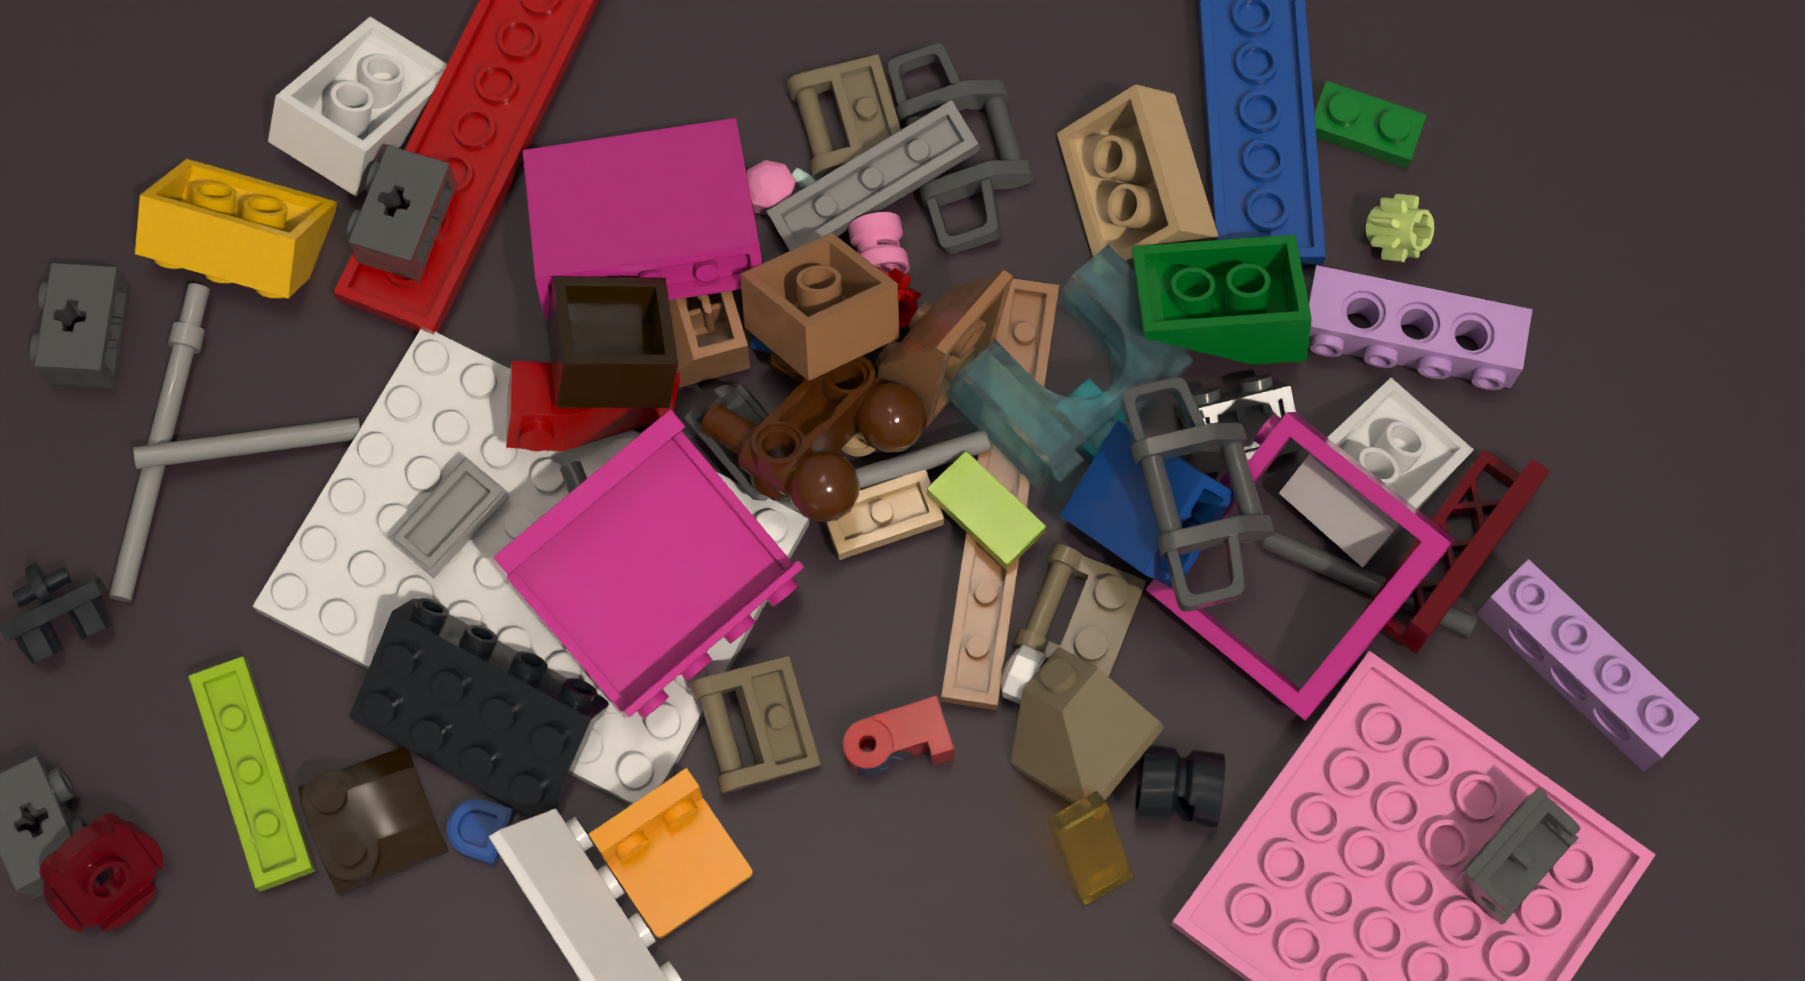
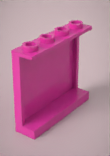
M736 118L523 150L535 280L544 320H547L553 277L666 278L669 300L739 290L741 289L740 274L762 264Z
M671 409L490 560L623 718H630L637 712L644 719L669 698L668 694L663 690L664 687L680 674L688 681L713 660L706 651L723 637L731 644L756 623L750 613L766 600L774 607L799 586L792 577L804 568L799 561L793 563L690 442L682 432L685 425Z

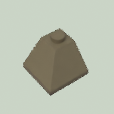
M1058 647L1023 689L1010 763L1017 771L1093 816L1164 727L1158 719L1099 668Z

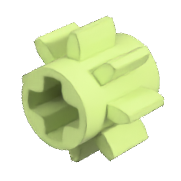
M1396 194L1394 198L1382 197L1380 205L1371 210L1366 222V234L1371 246L1382 248L1381 259L1405 262L1407 257L1418 258L1420 251L1430 245L1434 235V220L1428 209H1418L1419 196Z

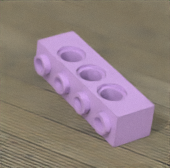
M1316 265L1307 288L1312 317L1308 347H1310L1312 352L1327 357H1337L1342 354L1364 358L1367 364L1380 368H1391L1396 365L1418 369V373L1433 379H1445L1450 376L1472 380V384L1476 387L1487 390H1500L1504 387L1511 388L1523 371L1533 309ZM1361 314L1370 321L1372 327L1358 328L1348 320L1347 315ZM1406 324L1414 325L1423 332L1425 338L1420 340L1412 339L1403 332L1401 326ZM1464 335L1470 337L1476 342L1478 350L1469 351L1462 348L1457 343L1455 336Z
M1529 559L1487 600L1476 614L1643 772L1659 761L1700 719Z

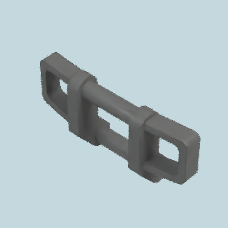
M939 43L891 59L888 62V70L898 102L896 113L900 126L907 127L950 100L953 101L958 111L967 108L969 110H986L1001 160L987 161L946 176L940 174L919 188L923 205L929 208L939 243L947 254L953 255L997 240L1001 236L1002 229L995 190L1015 189L1029 184L1034 179L1029 161L1022 158L1006 106L1009 95L1005 82L1002 80L960 81L945 47ZM933 62L942 63L951 85L909 99L903 81L904 74ZM983 192L987 214L985 225L956 236H949L940 206Z
M1173 377L1126 389L1120 402L1133 443L1130 446L1134 464L1141 465L1161 535L1156 539L1160 556L1166 560L1179 609L1189 612L1237 600L1245 588L1239 543L1259 541L1275 534L1271 517L1263 515L1243 445L1248 442L1243 424H1205L1186 381L1180 377ZM1165 395L1176 397L1190 428L1145 438L1135 404L1139 401ZM1200 451L1222 452L1240 516L1183 529L1163 460ZM1225 544L1230 586L1201 594L1191 593L1187 588L1179 555Z

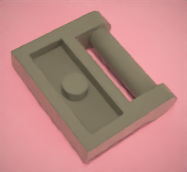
M879 54L794 75L787 81L791 99L798 102L812 151L813 159L810 160V167L815 180L821 179L901 131ZM832 90L848 147L834 151L818 99V95L821 92Z
M1053 544L1047 558L1050 568L1025 629L1018 630L1012 647L1016 650L1025 645L1044 653L1046 661L1058 647H1061L1099 668L1109 677L1147 580L1085 557L1071 547ZM1070 575L1086 580V583L1062 643L1058 645L1046 639V635Z
M789 656L707 676L689 683L694 700H700L721 772V775L716 777L721 794L808 771L821 765ZM732 690L736 691L757 764L743 768L722 693Z

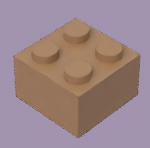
M833 233L827 234L740 274L744 327L808 381L899 338L898 284Z

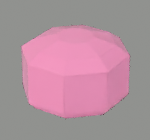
M764 160L747 170L746 174L754 213L769 216L767 210L795 194L796 180L785 164Z

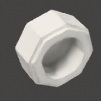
M1025 645L1015 650L1006 662L1002 672L1000 684L1002 697L1021 704L1023 689L1046 662L1044 653Z

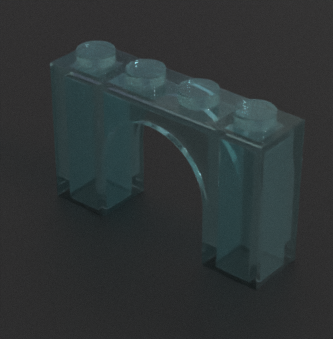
M1109 244L1070 277L1058 297L1059 301L1104 347L1110 361L1112 373L1110 388L1107 391L1093 397L1081 399L1055 394L1040 385L996 340L957 373L946 393V396L979 430L987 433L988 439L1037 489L1041 488L1053 476L1059 483L1066 479L1083 462L1084 459L1079 453L1090 443L1097 449L1101 447L1116 423V419L1123 414L1120 401L1126 389L1160 381L1163 377L1166 379L1179 377L1194 361L1188 355L1191 351L1190 349L1143 337L1134 269ZM1154 398L1137 402L1135 405L1138 413Z

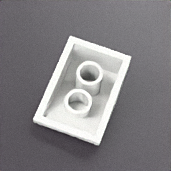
M369 17L275 96L268 142L349 193L358 196L366 188L367 176L373 163L376 161L381 163L387 145L402 149L410 139L447 64L377 20Z
M1392 378L1382 385L1327 437L1417 509L1432 496L1474 450ZM1311 453L1279 492L1280 495L1362 568L1402 528L1399 523Z

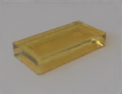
M1098 791L1091 793L1047 819L1074 892L1084 906L1133 878L1107 802Z

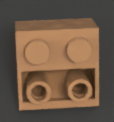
M732 291L669 300L678 358L677 373H680L679 388L751 368L748 344Z

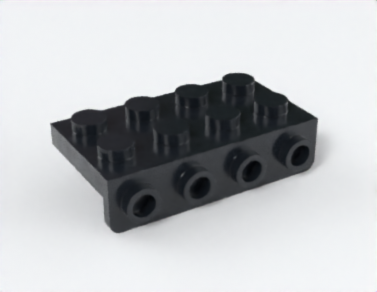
M420 598L411 599L391 612L349 718L532 818L558 808L594 724L604 716L609 703L605 698L597 695V690L589 683L580 679L562 676L549 669L547 663L541 657L530 652H518L498 641L497 635L491 630L479 625H468L450 615L449 610L443 604L432 599Z

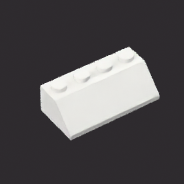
M553 809L498 830L489 836L491 842L581 981H682L670 961L659 967L648 951L647 947L655 943L656 940L638 912L627 918L615 899L623 895L624 891L608 866L605 864L596 870L590 862L585 851L594 845L576 817L565 823L557 809Z

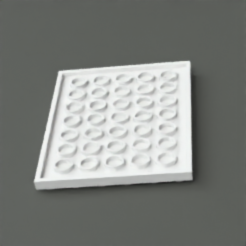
M420 330L256 599L253 608L273 621L369 669L386 624L394 609L411 599L420 598L432 599L443 604L453 617L468 625H479L491 630L497 635L498 641L518 652H530L541 657L547 663L549 669L566 678H576L589 683L597 690V695L608 701V708L604 716L595 722L572 776L628 805H632L670 779L704 717L700 700H694L689 683L700 678L729 671L753 626L733 643L729 644L723 637L706 652L713 660L690 680L686 681L680 674L664 687L663 690L668 694L669 698L646 718L642 719L637 712L630 718H623L490 560L569 494L560 472L561 467L575 461H581L588 478L638 437L640 433L629 430L563 452H535L527 449L506 448L507 393L511 369L437 332L433 335ZM467 457L507 490L509 498L433 579L392 545L389 538L453 469ZM717 472L790 559L809 526V519L770 498L766 501L753 500L738 482ZM767 600L750 613L755 621L758 619Z

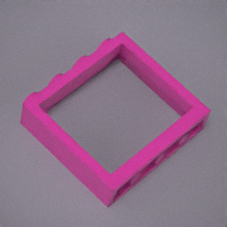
M1294 411L1287 412L1282 419L1276 414L1272 415L1253 439L1260 445L1248 460L1254 484L1292 438L1421 541L1415 551L1302 689L1203 608L1189 612L1181 611L1177 605L1173 588L1154 579L1146 590L1296 714L1306 720L1320 706L1456 539ZM1226 472L1219 482L1232 490L1229 476ZM1235 497L1221 520L1228 518L1236 509Z

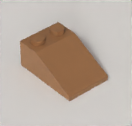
M1001 270L948 289L933 306L925 302L912 317L908 325L910 332L900 343L896 340L888 343L879 354L875 362V366L879 368L877 378L881 379L885 384L896 383L908 386L922 399L926 412V428L992 353L1013 275L1006 270Z

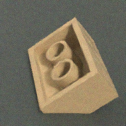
M1135 84L1057 133L1099 277L1107 278L1133 272L1132 246L1212 241L1219 238L1175 94Z

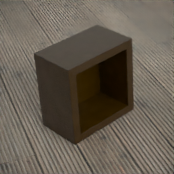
M553 277L546 322L556 408H669L678 368V358L666 278Z

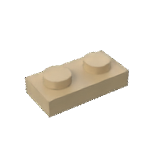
M923 470L860 490L851 512L837 521L825 522L838 559L842 560L944 525V517L940 507L926 494L927 488L931 485L927 471Z

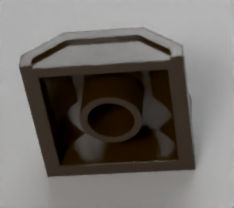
M404 747L341 770L327 769L313 775L306 784L298 787L302 808L322 863L336 893L340 896L449 852L416 772L412 753Z

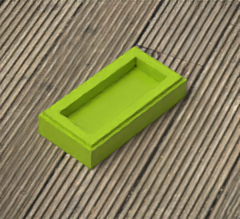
M967 451L927 488L926 494L1006 570L1046 531V526Z

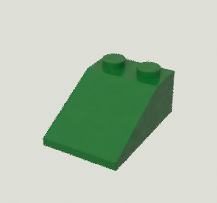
M1296 234L1132 246L1131 254L1143 337L1145 339L1250 365L1307 361L1312 317Z

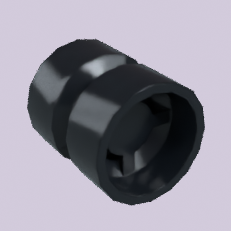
M1150 745L1140 757L1135 798V818L1168 822L1173 814L1180 815L1183 823L1186 825L1216 828L1220 819L1224 793V753L1192 750L1185 758L1180 757L1174 747Z

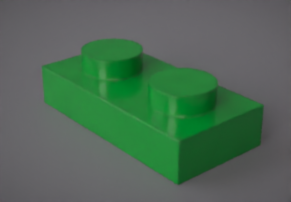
M1326 81L1314 113L1316 138L1407 169L1427 115Z

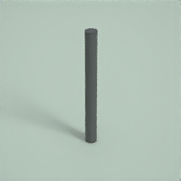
M1274 530L1275 534L1266 538L1262 545V549L1373 597L1387 579ZM1411 594L1400 608L1416 615L1413 594ZM1424 594V599L1426 602L1429 596ZM1452 606L1439 625L1469 637L1478 617Z

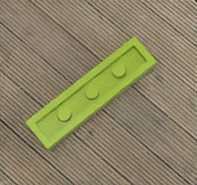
M242 656L189 675L255 888L262 892L315 872L310 851L248 661Z

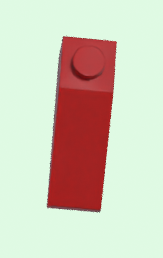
M512 360L507 393L506 448L527 449L535 452H563L652 424L670 409L674 412L680 383V373H676L669 408H556L551 363Z

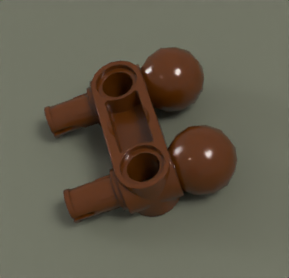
M772 351L771 367L795 379L800 385L759 424H754L748 419L742 418L720 402L715 403L703 417L701 426L704 428L701 431L707 437L710 436L738 455L739 467L750 474L753 488L760 494L778 499L790 497L793 507L807 519L816 522L837 521L851 512L860 492V482L855 467L845 457L837 453L858 431L863 440L879 451L895 453L905 451L918 442L926 427V412L922 399L908 386L896 383L885 384L881 379L875 377V369L872 363L864 356H860L808 381Z

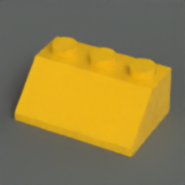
M185 159L140 194L135 254L153 259L156 264L165 268H184L205 274L207 279L216 283H236L256 289L260 295L268 298L284 297L289 299L310 279L335 215L337 201Z

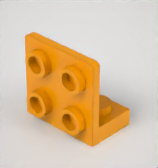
M687 768L589 833L595 847L654 935L659 939L667 936L753 875L751 867L704 800L700 786Z

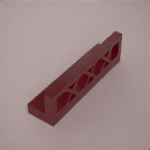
M1484 449L1431 519L1449 534L1446 519L1449 516L1472 513L1476 530L1475 536L1472 539L1455 540L1444 553L1443 559L1446 575L1443 579L1421 581L1412 592L1416 615L1408 627L1392 617L1382 630L1417 655L1534 496L1550 470L1531 458L1523 471L1519 473ZM1483 470L1509 487V490L1502 499L1480 501L1476 479ZM1467 492L1469 502L1459 503ZM1492 511L1485 521L1483 512ZM1416 539L1365 607L1362 614L1421 543L1419 539ZM1463 551L1455 561L1453 552ZM1423 592H1432L1425 602Z

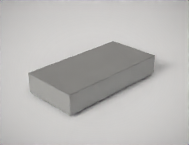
M465 457L397 529L389 540L392 545L434 579L509 498L507 490Z

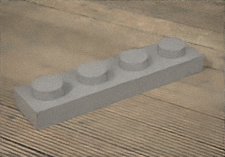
M950 100L767 210V213L789 251H792L830 233L839 236L848 230V225L854 219L866 214L879 212L979 152L981 149L955 104Z

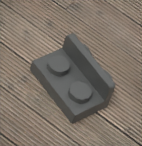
M1270 374L1242 379L1239 381L1240 389L1221 394L1218 387L1204 388L1191 392L1205 424H1243L1248 442L1243 445L1247 460L1260 447L1253 439L1272 415L1276 414L1282 419L1287 412H1296L1291 386L1278 380L1272 381ZM1180 404L1174 405L1175 416L1182 420L1183 428H1190ZM1291 438L1278 456L1304 449ZM1200 451L1189 454L1191 464L1206 474L1226 469L1222 452Z

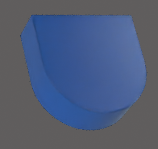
M482 799L465 801L453 810L448 819L447 835L449 841L461 855L496 867L500 854L489 836L498 830L511 826L515 812L511 808Z

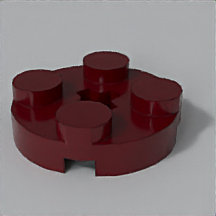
M102 814L96 817L90 825L74 833L56 852L49 854L43 860L39 874L44 880L46 903L64 925L74 931L85 932L82 927L97 925L102 931L117 928L135 917L152 899L157 889L152 880L156 874V866L162 871L163 856L158 844L139 825L134 822L121 820L116 814ZM109 868L108 873L110 877L107 881L101 884L98 880H95L99 873Z

